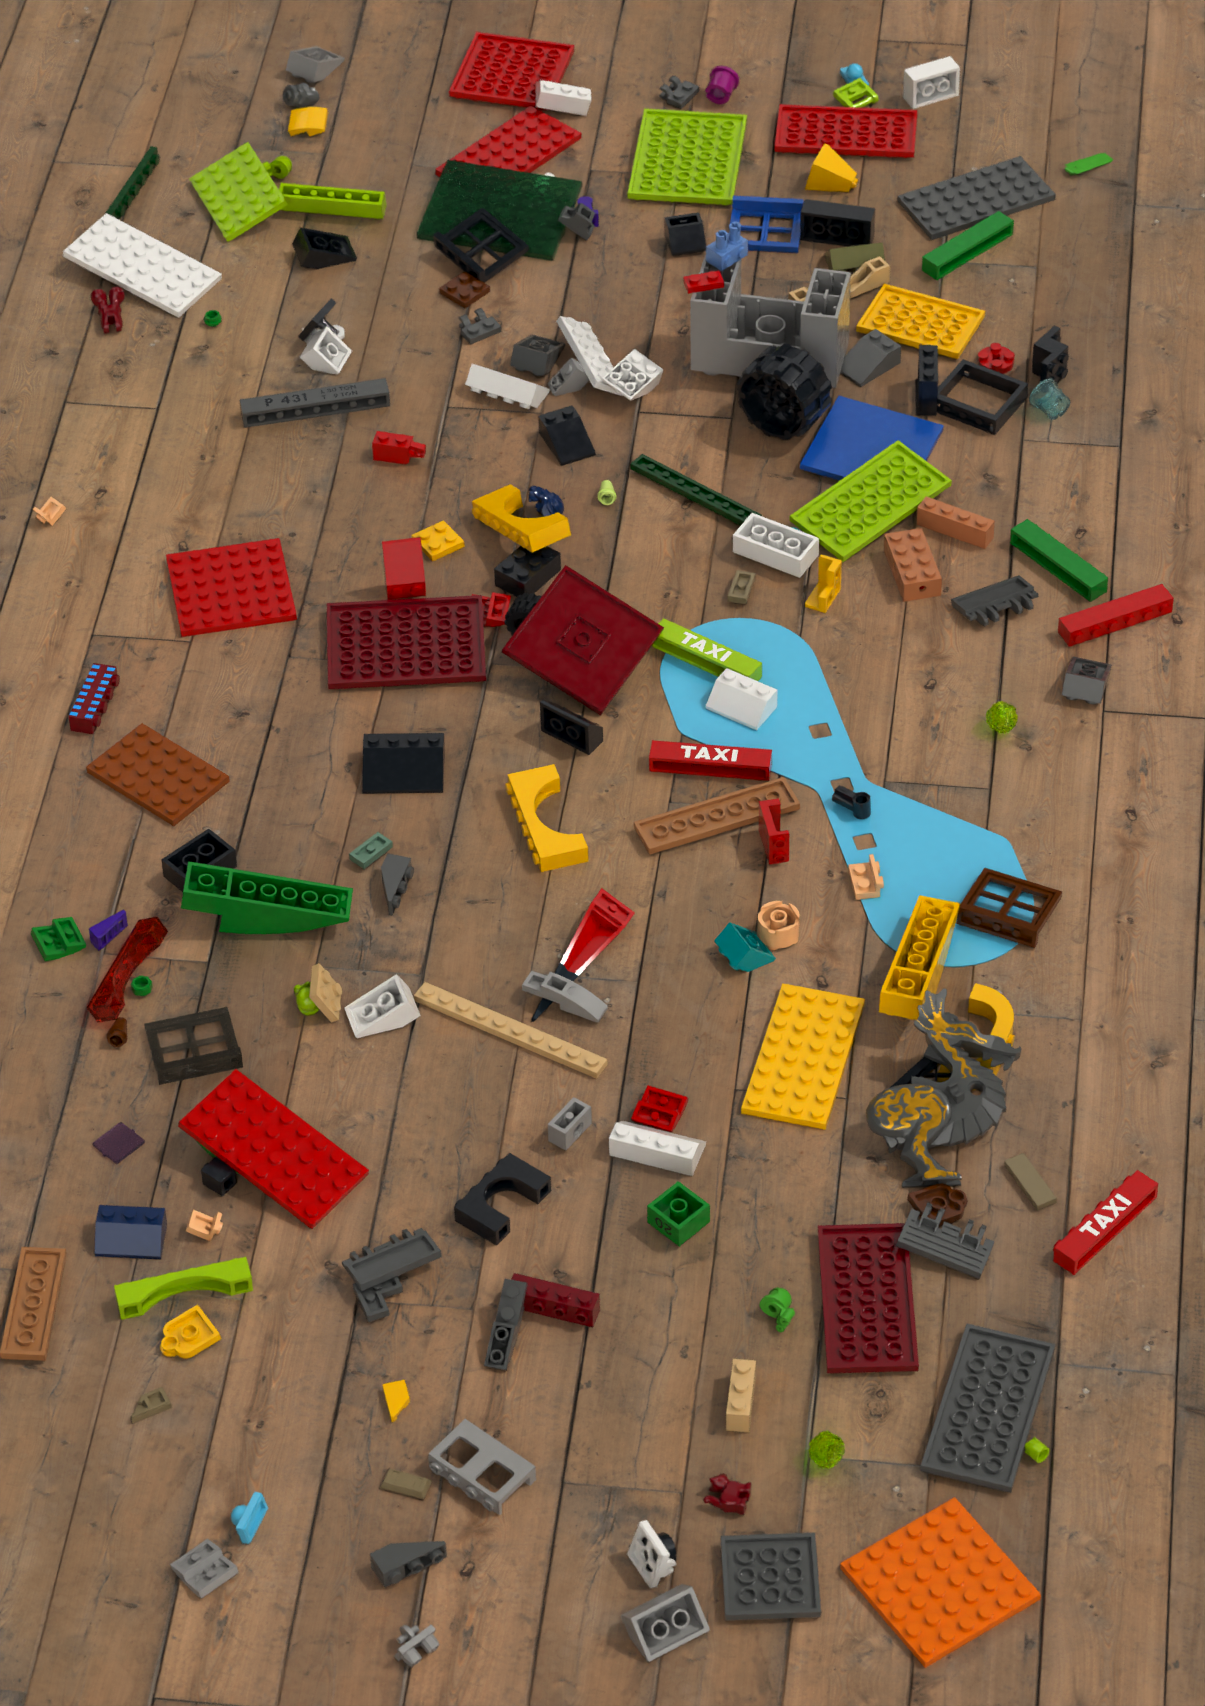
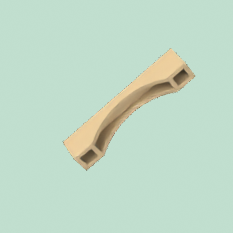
M880 256L865 262L851 276L850 298L883 286V284H888L890 265ZM802 287L789 292V300L804 302L808 288Z

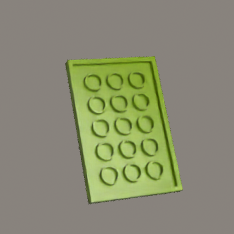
M249 142L241 145L189 178L227 242H230L288 205Z

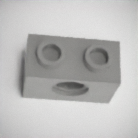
M573 1097L548 1123V1141L566 1151L592 1124L591 1106Z

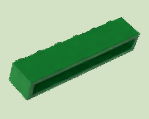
M1000 211L990 215L922 256V271L935 280H939L1012 236L1014 220Z
M1026 519L1011 528L1010 544L1089 602L1107 592L1108 577L1104 573H1101L1090 563L1079 557L1078 554L1042 530L1038 525Z

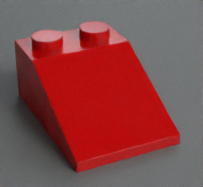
M421 538L383 541L382 551L387 599L394 600L426 596Z

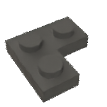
M398 1276L364 1291H361L356 1283L353 1284L354 1293L368 1322L389 1316V1308L384 1298L403 1292Z

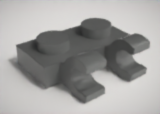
M672 76L669 78V81L672 82L669 86L663 84L660 87V90L664 92L659 97L666 99L667 104L682 109L699 93L700 86L686 80L682 83L678 77Z
M482 308L474 310L477 314V317H474L477 323L471 324L466 314L459 317L462 322L459 324L461 335L470 345L501 332V325L492 316L487 318Z

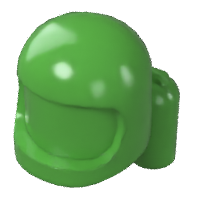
M773 1288L760 1301L759 1305L762 1311L773 1318H777L776 1330L778 1332H783L795 1315L794 1308H789L792 1303L791 1295L784 1288Z

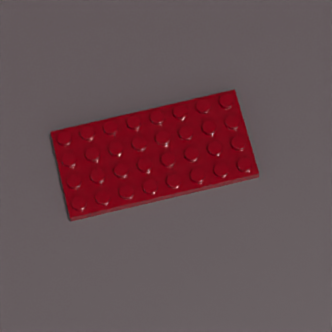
M905 1223L818 1225L827 1373L919 1371L909 1251L896 1246Z

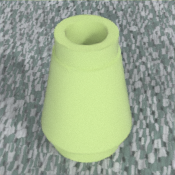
M604 480L599 489L598 500L603 505H611L616 500V492L611 481Z

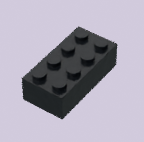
M805 199L801 209V241L846 247L872 244L875 208Z

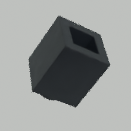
M216 1157L209 1163H206L201 1170L203 1185L222 1197L237 1184L235 1170Z

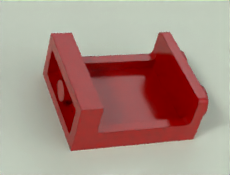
M779 798L759 801L758 830L769 865L789 861L790 834L788 830L780 831L781 804Z

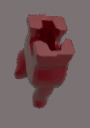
M724 1473L710 1478L711 1486L709 1491L722 1493L719 1499L714 1496H705L703 1498L704 1503L720 1508L724 1512L745 1515L747 1508L745 1505L746 1501L749 1502L752 1483L742 1484L737 1481H730Z

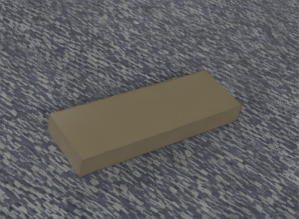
M1024 1153L1004 1160V1166L1037 1211L1056 1203V1196Z

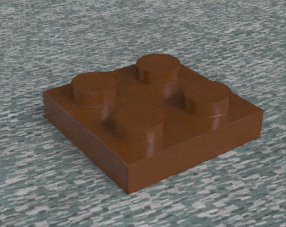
M465 271L439 288V294L465 309L490 292L489 285Z

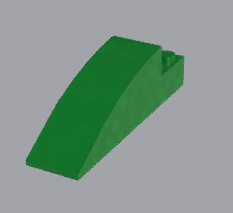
M188 861L181 909L222 915L219 932L237 934L303 932L349 922L353 888Z

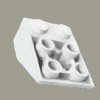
M634 349L601 380L631 401L651 392L659 384L663 369Z

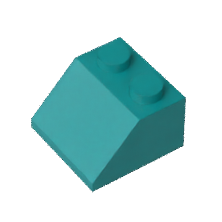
M731 922L727 924L714 940L719 947V952L729 959V965L737 971L740 969L750 972L776 959L768 947L759 939L755 931Z

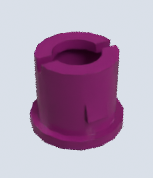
M727 66L714 67L710 73V81L705 89L706 97L715 104H725L728 102L733 90L737 89L740 83L738 74Z

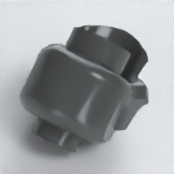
M304 82L287 85L282 94L286 105L295 106L296 108L308 107V105L313 106L320 98L317 90L309 87Z

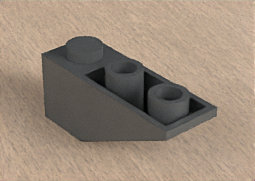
M387 853L381 866V875L389 915H393L395 908L400 906L402 893H406L407 882L413 877L414 867L411 865V858Z
M445 1541L392 1543L370 1553L371 1568L384 1588L391 1584H397L403 1578L417 1574L422 1569L432 1564H437L447 1557Z

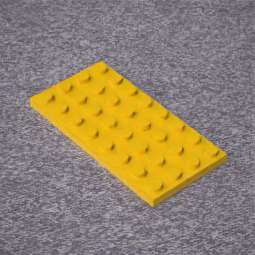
M782 983L741 1107V1114L826 1130L865 1006V999Z

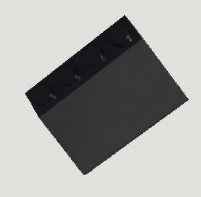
M444 733L364 734L362 793H443L445 764Z

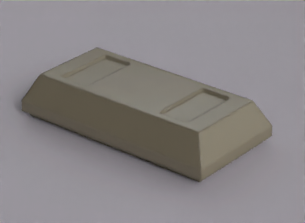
M389 1468L380 1489L424 1500L432 1480Z

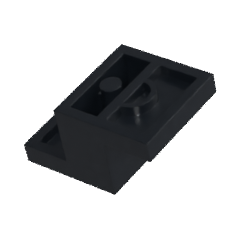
M1055 325L1033 344L1032 373L1040 377L1039 391L1045 394L1051 388L1053 389L1061 379H1064L1068 373L1069 346L1060 342L1061 328Z

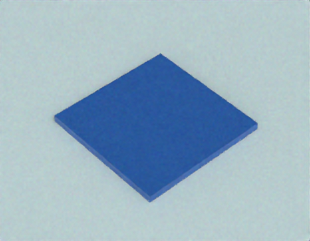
M838 396L801 461L800 469L840 481L897 440L927 461L943 432L944 425Z

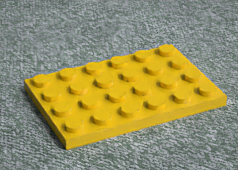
M883 284L856 325V331L868 334L877 329L893 341L919 349V345H938V354L959 359L984 319L985 311Z

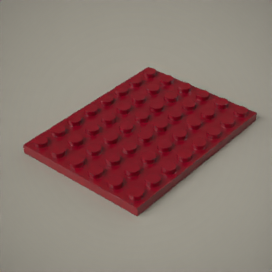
M482 595L327 603L328 689L486 681Z

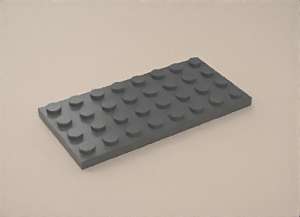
M1019 156L898 195L897 202L931 240L971 228L998 211L1008 216L1053 201L1056 198V194L1028 163Z
M966 1324L922 1459L920 1471L1011 1493L1055 1351V1344Z

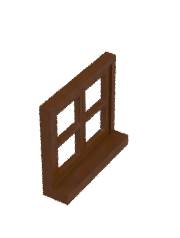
M984 868L961 902L956 924L1035 948L1038 944L1040 931L1062 898V891ZM990 881L1014 889L1009 898L984 891ZM1022 892L1047 899L1042 908L1017 901ZM980 896L1005 903L999 913L975 905ZM1013 906L1038 913L1032 923L1008 916Z

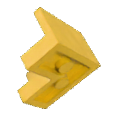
M822 554L819 556L818 583L806 600L805 607L823 613L827 612L841 590L842 560Z

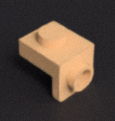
M50 497L40 510L35 506L32 510L37 514L35 517L43 524L47 522L53 526L67 508Z
M193 1210L188 1220L186 1232L210 1241L214 1234L218 1235L223 1225V1222H220L222 1213L217 1212L215 1217L212 1218Z

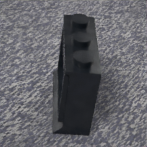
M919 345L918 378L915 379L916 416H937L938 345Z

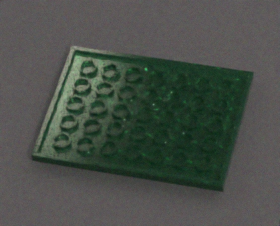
M447 160L416 233L417 239L434 241L433 234L437 231L442 235L446 234L483 207L529 245V251L522 256L553 261L566 226L558 221L559 216L565 206L574 208L582 188V181ZM480 221L468 230L481 241L495 232L483 221ZM465 233L452 241L454 245L471 248L477 245ZM503 237L498 238L488 246L491 250L508 253L515 248Z

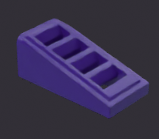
M123 909L89 928L90 942L98 951L103 949L128 926L126 911Z

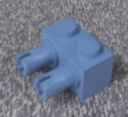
M739 222L729 224V233L725 230L716 232V241L706 246V262L720 271L748 255V240L740 236L741 224Z

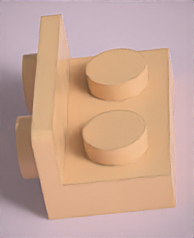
M869 855V862L848 865L855 900L880 897V889L884 888L883 877L879 876L880 866L879 862L875 861L874 855Z

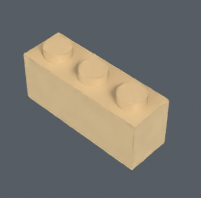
M733 1359L726 1412V1431H750L756 1381V1360Z

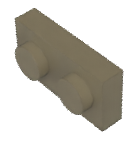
M737 570L727 596V601L747 604L756 579V573Z

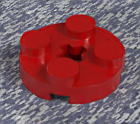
M992 343L978 353V365L1005 374L1011 371L1014 366V352L1001 346L999 343Z

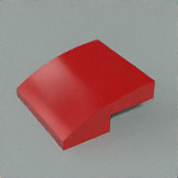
M492 592L491 597L482 596L483 626L497 627L505 625V615L509 609L511 595Z
M647 1085L641 1101L638 1100L631 1121L672 1133L686 1108L688 1097Z

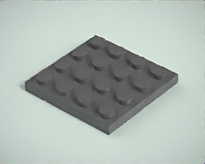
M815 1533L721 1536L725 1621L821 1617Z

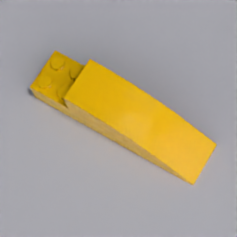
M919 895L880 992V1013L904 1017L910 1020L918 1019V1006L925 1003V991L928 990L936 994L949 951L960 903Z

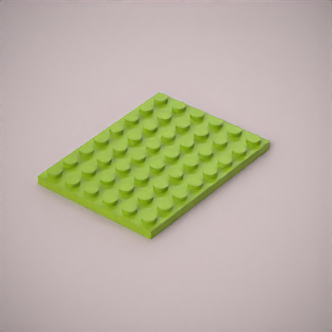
M644 108L628 188V199L732 205L745 137L747 115Z

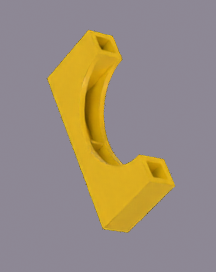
M511 484L472 501V514L476 519L530 552H535L571 535L568 518L558 512L539 518H521L511 515L523 507L520 490Z
M552 764L508 774V783H505L507 795H511L512 808L517 810V821L522 823L523 836L528 838V849L533 851L534 864H538L540 871L544 872L588 862V846L582 833L563 834L545 826L535 813L544 799L560 792V777L555 765Z

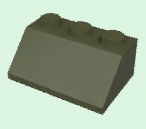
M883 242L829 249L824 253L828 269L846 272L853 270V273H855L865 262L879 256L885 261Z

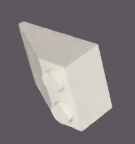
M397 974L344 1007L356 1038L404 1027L421 1016L410 988Z

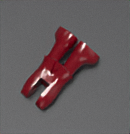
M113 287L109 290L110 305H108L107 295L104 290L96 289L92 291L91 301L99 309L98 314L101 319L103 332L109 333V324H115L116 331L121 332L123 321L120 305L125 297L124 290L120 287Z

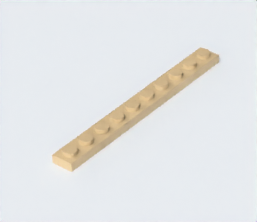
M424 982L414 994L415 1002L596 1079L608 1065V1061L604 1057L427 982Z

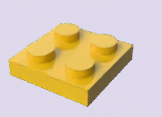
M444 520L412 535V538H421L422 552L432 562L465 547L464 540Z

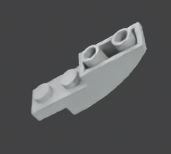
M531 971L522 984V991L559 1003L560 1010L599 1023L608 1009V1006L590 991L553 972H549L546 976Z

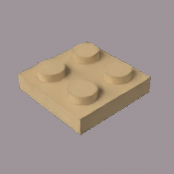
M319 963L312 966L309 998L331 1023L339 1020L342 988Z

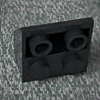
M699 212L664 217V235L672 256L706 251L704 227Z

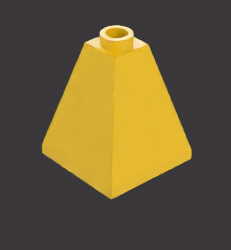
M824 144L812 164L805 189L849 192L851 188L855 189L859 179L856 178L857 173L828 144Z

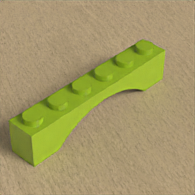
M242 1257L137 1281L125 1282L114 1285L120 1318L124 1320L142 1316L161 1300L178 1293L193 1290H211L232 1296L253 1291V1284L247 1258Z

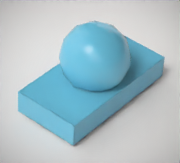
M855 63L848 67L840 68V74L847 84L861 78L869 86L868 81L863 76V69L859 64Z
M254 1492L247 1506L238 1505L231 1512V1521L236 1526L241 1542L245 1544L251 1543L268 1510L266 1501L260 1492Z

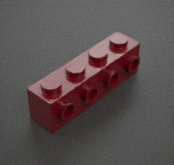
M516 1273L513 1274L511 1280L528 1284L523 1304L524 1311L594 1327L600 1312L599 1293Z

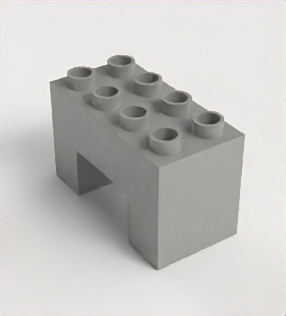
M705 255L699 274L718 271L719 269L706 262ZM740 259L728 268L720 271L724 280V288L692 294L690 300L691 370L703 371V373L711 376L727 374L741 378L743 371L767 347L772 345L779 347L786 343L791 344L792 347L808 351L809 355L825 368L824 371L827 378L831 381L832 388L837 387L849 344L851 272L814 268L806 298L803 302L741 294Z

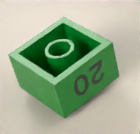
M679 1181L647 1205V1223L677 1246H681L710 1222V1205Z

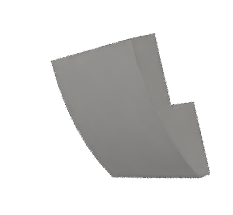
M206 1539L170 1564L176 1575L201 1599L239 1573L237 1566L224 1557L221 1548L209 1539Z

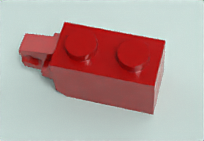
M377 431L372 442L373 460L406 465L410 462L411 458H424L426 454V445L414 442L413 436Z

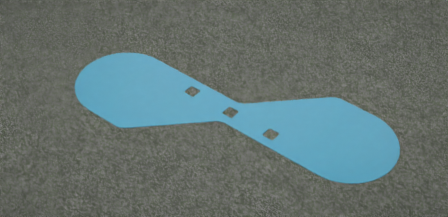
M751 618L721 619L691 629V631L762 662V678L758 682L777 689V708L757 731L706 709L707 701L718 676L665 653L660 667V680L676 726L684 736L707 745L772 750L771 772L806 785L819 794L847 866L850 864L869 862V855H874L875 861L879 862V876L883 877L884 888L880 889V897L861 899V902L873 930L891 949L897 952L919 895L961 904L984 868L1026 880L1011 843L1003 836L875 785L864 776L819 662L810 646L794 632L772 622ZM827 723L832 735L814 739L809 726ZM849 778L854 788L853 792L868 793L871 798V815L866 819H858L854 817L852 810L832 801L834 790L830 781ZM872 834L877 847L857 850L853 837ZM990 881L984 891L1009 898L1014 889ZM1022 892L1017 901L1034 906L1033 895ZM980 896L975 903L976 906L998 913L1005 904ZM1013 906L1008 916L1032 923L1034 912ZM955 923L944 967H965L985 963L1004 955L1018 943Z

